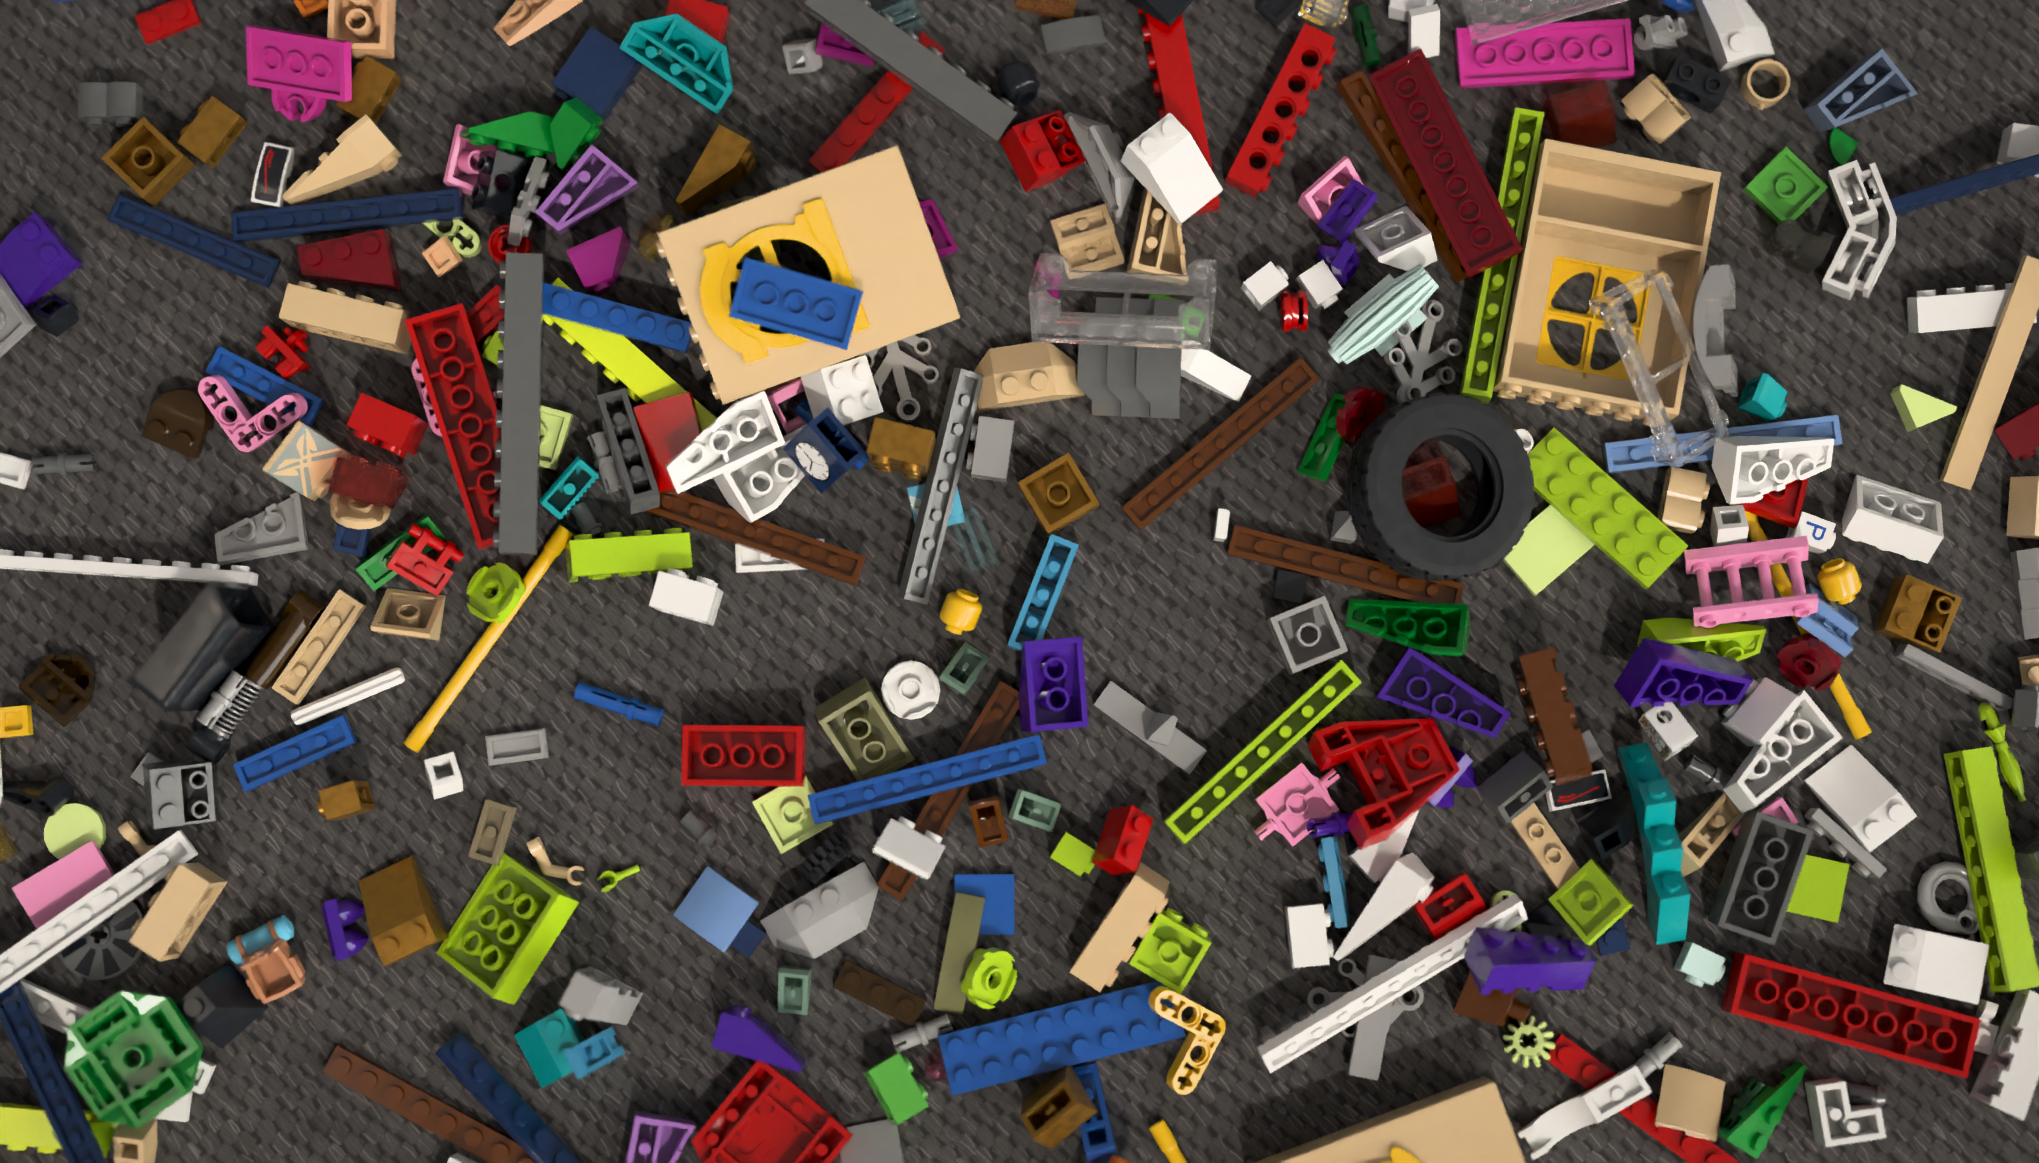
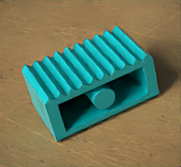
M578 455L538 502L558 519H563L564 515L568 514V510H571L572 506H575L576 501H579L580 497H583L584 492H587V488H591V483H595V479H599V472Z

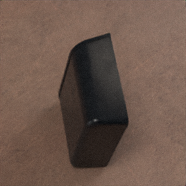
M209 581L135 675L131 684L167 711L203 710L212 698L210 694L213 690L217 692L231 673V670L236 672L272 630V624L250 586Z

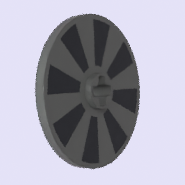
M131 901L60 951L58 955L63 964L77 976L95 981L113 979L128 971L138 961L143 952L129 942L133 936L131 932L133 926L141 917L144 918L139 906L134 901ZM103 928V932L108 933L107 938L101 939L99 943V938L95 937V933Z

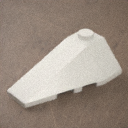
M765 391L756 392L736 401L666 465L677 493L786 444Z
M806 425L784 436L786 444L713 478L728 504L749 523L775 510L805 476L783 448Z
M1775 436L1717 437L1714 442L1712 469L1728 504L1756 502L1763 499L1764 494L1773 490L1777 492L1786 488V484L1797 479L1804 480L1831 468L1834 439L1830 437Z
M1411 853L1395 861L1333 957L1335 960L1339 961L1348 956L1419 900L1421 902L1426 900L1433 889L1430 883L1434 876L1418 856Z

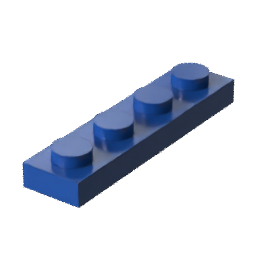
M220 346L205 370L210 375L223 376L231 386L268 405L289 393L301 394L307 401L308 409L299 421L311 427L325 403V400ZM291 402L290 406L282 410V412L289 413L294 411V408L297 406L296 403Z
M342 715L233 764V767L244 792H248L357 743L346 716Z

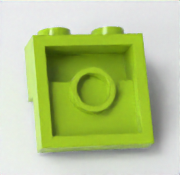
M1167 908L1166 912L1162 910L1160 914H1156L1151 922L1152 926L1142 939L1129 964L1177 993L1182 994L1210 947L1212 939L1207 936L1209 934L1207 929L1197 923H1193L1192 927L1181 921L1183 916L1180 913Z

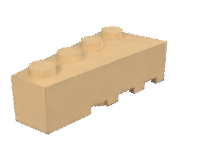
M1140 862L1130 883L1125 884L1115 901V905L1111 906L1102 919L1099 929L1095 930L1072 965L1070 973L1098 992L1105 985L1110 987L1119 974L1116 968L1121 960L1127 963L1136 948L1132 944L1139 936L1143 939L1152 926L1149 919L1153 913L1160 914L1169 899L1165 895L1170 881Z

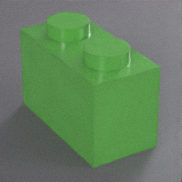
M900 1053L889 1056L863 1072L891 1125H898L929 1106L926 1102L928 1095L925 1088L920 1082L916 1084L911 1075L914 1070L906 1056L902 1057Z

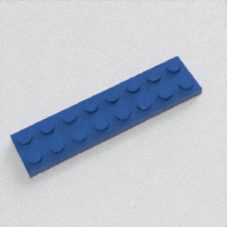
M1156 980L937 1036L951 1095L953 1096L1063 1068L1067 1064L1071 1066L1186 1037L1184 1028L1160 1016L1150 1008L1148 1001L1150 993L1157 987H1167ZM1161 998L1159 1003L1171 1009L1175 1005L1166 998Z

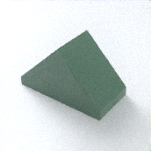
M965 642L939 679L966 696L990 657Z
M1018 789L1009 818L1052 832L1062 804Z
M784 965L779 967L778 1012L808 1015L812 968Z

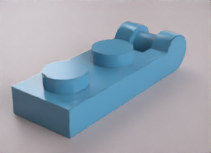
M612 1026L564 1052L568 1059V1065L575 1073L577 1079L588 1075L626 1053L623 1046H619L615 1040L614 1035L616 1033Z

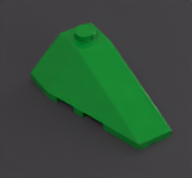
M1349 599L1345 622L1348 627L1429 654L1463 656L1467 651L1470 633L1468 604Z

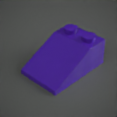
M36 212L11 230L0 244V274L25 309L83 264L51 223Z
M1082 637L1023 641L1019 691L1021 731L1034 732L1089 727Z
M734 1004L733 1007L731 1006L721 1012L711 1048L801 1072L805 1067L806 1060L758 1016L750 1014L751 1008Z

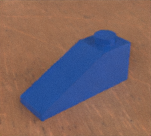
M1093 1063L1073 1068L1097 1110L1093 1116L1080 1126L1087 1162L1106 1163L1112 1155L1117 1156L1097 1065Z

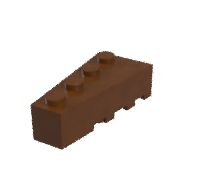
M1550 647L1519 656L1520 678L1516 679V684L1520 696L1526 695L1529 705L1525 706L1529 722H1535L1538 732L1534 733L1537 747L1539 750H1545L1547 759L1543 760L1547 776H1553L1557 786L1592 776V764L1580 727H1575L1574 724L1577 723L1572 701L1565 698L1567 690L1562 671L1556 672L1557 654L1555 648Z

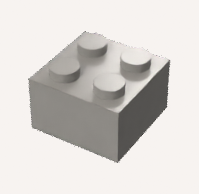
M1325 596L1267 620L1289 675L1348 651Z

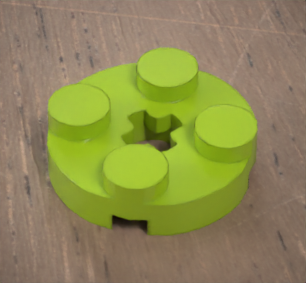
M499 562L494 563L496 565L490 568L487 566L480 568L473 575L467 586L466 594L470 595L469 603H467L469 611L486 622H505L526 592V586L522 583L520 575L508 565ZM498 589L497 594L493 597L491 591Z
M995 947L986 950L980 948L974 952L965 978L961 982V991L967 995L970 1002L984 1009H992L996 1007L993 1004L999 1000L1004 1002L1009 997L1017 979V970L1013 969V956ZM990 975H993V979L988 981Z

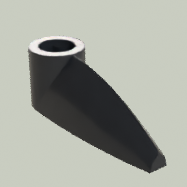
M53 777L49 782L28 780L3 782L4 799L46 816H54L74 796L72 786L60 777Z

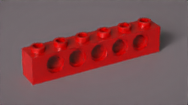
M1304 23L1226 177V184L1254 198L1257 197L1259 191L1266 192L1273 178L1268 175L1272 165L1279 166L1285 154V151L1281 150L1285 140L1291 142L1297 131L1298 126L1294 122L1298 114L1304 117L1311 103V100L1307 99L1311 89L1317 91L1324 77L1320 73L1324 63L1330 66L1337 52V49L1333 48L1336 40L1335 37ZM1309 56L1315 60L1316 65L1308 67L1302 63L1301 58ZM1298 82L1302 85L1303 90L1294 92L1289 88L1288 84ZM1285 107L1289 110L1290 116L1282 118L1276 114L1275 109ZM1271 132L1275 134L1277 141L1275 143H1267L1262 135ZM1260 158L1264 162V167L1255 169L1250 165L1249 160Z

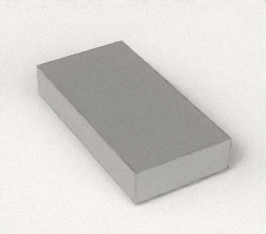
M546 728L485 736L489 766L549 758Z

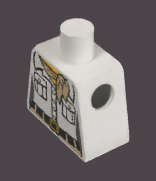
M1665 702L1664 706H1652L1650 703L1640 704L1644 714L1638 721L1664 761L1690 746L1698 737L1673 702ZM1657 717L1662 718L1665 723L1659 722Z

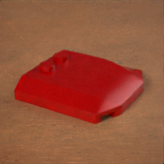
M757 1061L691 1142L697 1151L701 1163H831L853 1134L771 1064Z

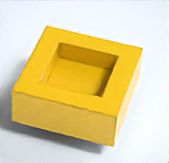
M31 705L0 708V738L33 735Z

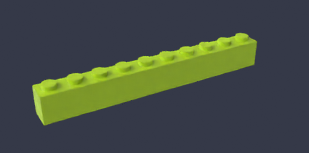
M1515 107L1510 118L1496 197L1520 243L1544 112ZM1518 254L1482 271L1459 394L1463 395V397L1469 396L1477 399L1484 404L1489 403L1493 394Z

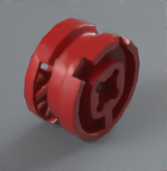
M510 224L496 228L488 240V251L499 265L500 261H506V252L532 253L533 251L532 242L529 237L523 236L519 247L508 244Z
M1289 290L1281 291V295H1285L1280 296L1282 332H1290L1291 329H1297L1299 332L1307 331L1308 300L1306 290H1298L1297 293H1290Z

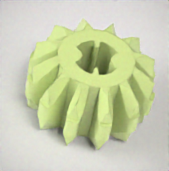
M1530 1016L1529 1025H1525V1023L1518 1020L1520 1025L1518 1029L1510 1023L1508 1029L1514 1033V1036L1509 1034L1503 1035V1040L1513 1043L1504 1048L1506 1053L1515 1052L1511 1058L1513 1063H1517L1523 1057L1522 1065L1524 1068H1528L1530 1059H1533L1536 1067L1541 1066L1538 1059L1540 1055L1545 1060H1550V1055L1544 1049L1554 1050L1555 1044L1545 1040L1554 1037L1553 1031L1542 1033L1547 1026L1545 1021L1540 1022L1535 1027L1536 1018ZM1525 1036L1527 1038L1535 1036L1534 1042L1536 1046L1534 1048L1531 1046L1523 1048L1524 1042L1522 1038Z

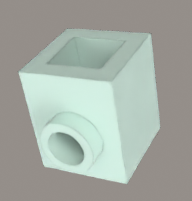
M1685 941L1673 969L1686 974L1685 981L1702 988L1704 983L1714 986L1715 981L1719 982L1725 972V965L1723 963L1726 958L1692 942Z

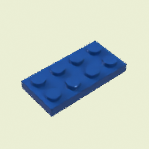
M745 257L729 317L847 350L863 291Z

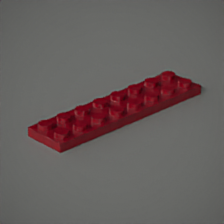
M1420 48L1368 75L1468 277L1470 278L1522 252L1523 249L1422 49Z

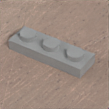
M1810 808L1803 816L1809 822L1807 827L1813 830L1815 835L1819 837L1824 835L1832 842L1829 847L1843 858L1847 856L1854 862L1852 868L1864 878L1868 876L1880 878L1887 870L1820 808Z

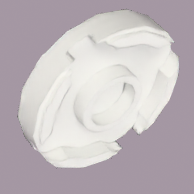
M912 660L900 662L892 667L884 677L881 688L883 702L889 711L899 718L908 720L923 718L932 712L939 701L941 691L939 679L933 670L923 663Z

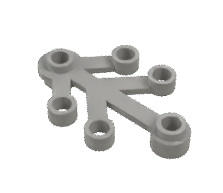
M1428 300L1420 308L1428 319L1422 324L1417 349L1410 337L1412 331L1411 324L1407 321L1402 325L1404 328L1403 334L1399 332V329L1392 334L1398 339L1403 350L1400 348L1389 349L1384 355L1386 364L1391 366L1400 384L1397 391V400L1400 404L1413 399L1410 395L1411 390L1414 391L1415 398L1426 396V393L1434 388L1450 384L1455 380L1453 368L1445 366L1439 368L1435 372V376L1421 382L1424 370L1447 357L1458 356L1462 351L1461 342L1457 339H1450L1445 341L1442 347L1428 354L1435 324L1442 319L1444 313L1443 306L1436 300ZM1431 307L1436 311L1435 316L1431 313ZM1450 343L1455 347L1454 353L1449 349ZM1393 352L1397 355L1396 362L1392 359ZM1405 355L1412 367L1410 377L1402 364L1405 360ZM1443 371L1448 375L1447 380L1443 378Z
M913 335L901 340L914 347L915 352L919 356H926L929 354V351L931 352V342L927 338H919ZM896 341L886 345L888 353L873 379L875 385L879 387L878 395H881L882 385L891 370H893L900 401L897 404L898 416L903 421L912 422L919 417L921 408L919 402L911 397L904 367L920 375L927 384L937 382L939 372L936 367L926 366L899 350ZM920 342L928 344V349L925 352L917 349V345ZM880 348L871 350L858 356L861 357L866 355L871 358L872 362L869 365L870 370L875 365L874 357ZM933 370L936 376L934 379L928 380L924 376L925 372ZM905 406H913L915 409L912 415L904 414L903 409Z
M1348 958L1340 960L1338 963L1339 973L1349 977L1359 987L1363 985L1365 975L1356 968L1355 962ZM1345 962L1352 964V971L1349 973L1342 971V965ZM1420 985L1411 989L1414 994L1411 1001H1405L1403 994L1393 1000L1394 1003L1391 1008L1387 1033L1389 1026L1404 1010L1413 1011L1420 1007L1424 999V993ZM1314 987L1307 994V1004L1314 1011H1318L1340 999L1348 992H1328L1323 987ZM1317 993H1321L1324 996L1323 1003L1319 1005L1313 1002V997ZM1345 1029L1341 1031L1346 1037H1354L1355 1031L1351 1034L1346 1033Z

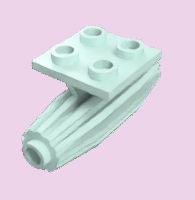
M1420 264L1395 279L1388 274L1344 312L1349 318L1328 341L1331 347L1327 351L1338 364L1341 361L1349 364L1374 348L1383 357L1387 350L1392 349L1399 343L1398 339L1392 334L1397 329L1403 334L1404 328L1402 325L1408 321L1413 331L1428 319L1420 308L1439 287L1438 284Z

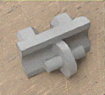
M1668 15L1661 17L1642 16L1639 18L1641 26L1637 28L1634 34V43L1642 50H1651L1654 47L1668 50L1678 47L1676 39L1688 35L1685 21L1680 17L1672 20Z

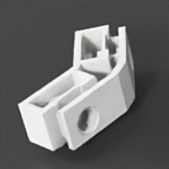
M1858 160L1828 171V181L1847 227V232L1822 281V289L1847 300H1851L1856 289L1863 291V297H1869L1895 245L1897 216L1876 163L1869 164V169L1862 172ZM1867 181L1870 189H1873L1874 200L1873 198L1869 199L1863 182ZM1882 207L1889 224V235L1880 254L1875 253L1878 247L1879 230L1877 209ZM1866 261H1871L1872 263L1863 281L1858 280Z

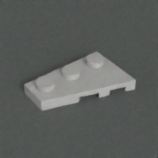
M535 156L525 180L524 189L520 191L517 206L513 208L511 213L508 244L519 247L522 237L528 238L533 223L532 220H529L531 212L535 213L539 208L541 196H538L540 188H546L550 175L549 172L545 171L546 159Z
M295 492L290 495V498L279 504L274 503L266 507L265 511L252 518H245L214 534L217 562L220 565L308 550L302 494Z

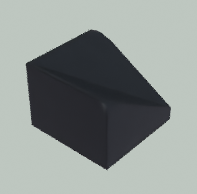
M55 295L31 311L38 327L56 337L75 325L79 320L73 305Z
M1546 903L1540 904L1527 915L1528 920L1521 923L1530 935L1555 937L1566 928Z

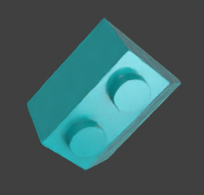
M561 1008L514 1035L541 1088L573 1072L568 1065V1059L564 1052L585 1041L575 1019L564 1013L566 1008Z

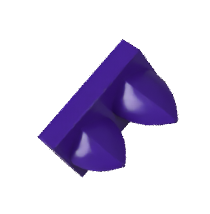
M1353 178L1317 226L1343 244L1365 214L1370 211L1378 196Z
M1345 240L1342 247L1332 245L1319 246L1320 253H1316V257L1319 261L1324 260L1340 286L1346 289L1360 266L1356 245Z
M1451 747L1450 751L1460 771L1428 801L1433 806L1441 808L1454 806V793L1451 788L1454 784L1465 788L1477 787L1476 775L1471 766L1473 760L1467 754L1454 747Z
M336 899L320 903L333 962L350 958L349 956L356 954L364 947L368 936L356 930H343V927L352 924L365 913L364 904L353 900L336 901Z

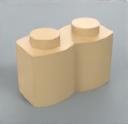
M1654 74L1647 76L1622 99L1625 105L1623 107L1625 113L1631 119L1640 121L1644 127L1642 129L1644 135L1650 141H1656L1659 144L1667 140L1691 118L1682 104L1672 96L1667 87Z
M1676 467L1667 469L1657 518L1670 530L1692 534L1697 528L1702 527L1705 512L1701 510L1702 499H1707L1710 489V482H1706L1707 474Z

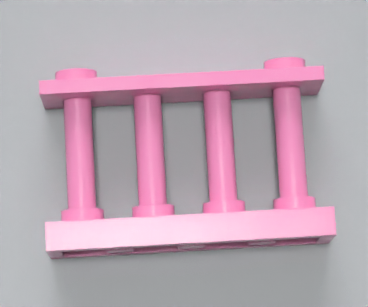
M1807 536L1685 550L1684 564L1686 575H1696L1701 607L1693 608L1694 627L1711 628L1723 623L1793 615L1796 617H1806L1812 613H1817L1818 594L1806 595L1801 562L1808 560L1809 545ZM1786 563L1789 566L1794 596L1775 598L1770 565ZM1740 568H1758L1763 600L1744 602L1739 573ZM1722 570L1727 571L1732 603L1713 605L1708 573Z

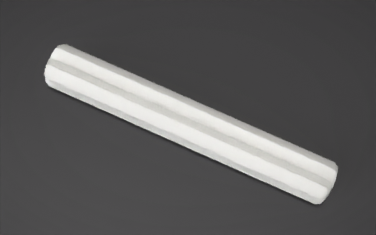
M393 668L291 711V718L295 725H302L399 685L405 681L404 674L400 668Z

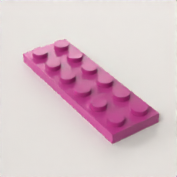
M1630 19L1456 28L1454 32L1459 88L1632 79L1635 76Z

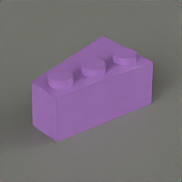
M591 145L535 213L538 218L561 235L638 188V182L596 147Z
M635 1111L625 1163H675L696 1126L695 1121Z

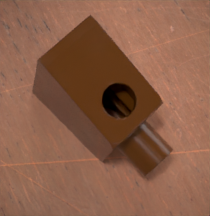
M1470 971L1453 1012L1464 1017L1504 1027L1509 1016L1525 1023L1532 1006L1517 1000L1520 988H1515L1513 993L1503 994L1500 989H1492L1490 994L1481 995Z

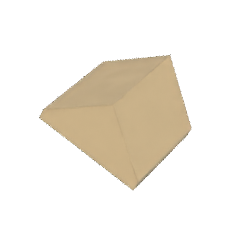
M387 588L370 626L371 631L381 634L439 641L446 596Z

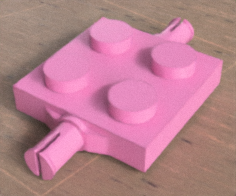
M1303 763L1298 764L1254 799L1264 811L1267 819L1265 823L1254 830V833L1256 835L1260 834L1258 838L1262 841L1275 830L1282 834L1293 847L1313 831H1307L1308 819L1327 817L1331 813L1340 810L1330 798L1327 790L1329 786L1340 779V776L1338 774L1334 775L1336 771L1332 768L1319 779L1312 775Z

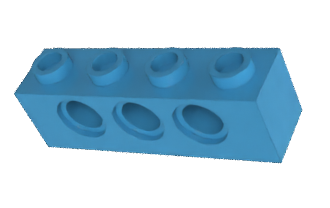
M1053 534L1050 535L1007 644L1008 648L1022 653L1023 641L1043 639L1078 550V544Z

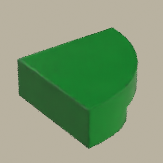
M1837 128L1831 130L1828 136V146L1832 161L1837 167H1840L1847 163L1859 142Z

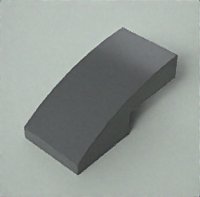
M1100 15L1071 18L1044 24L1039 27L1045 55L1070 53L1075 49L1099 47L1106 43Z

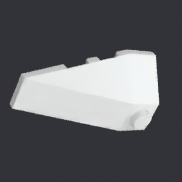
M1695 0L1718 71L1775 54L1765 25L1746 0Z

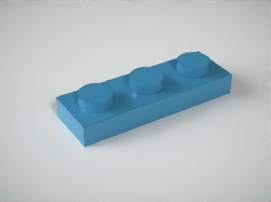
M1338 837L1321 838L1322 844L1318 845V854L1320 861L1325 862L1327 874H1323V884L1325 892H1330L1332 904H1328L1330 921H1335L1336 928L1348 927L1352 923Z

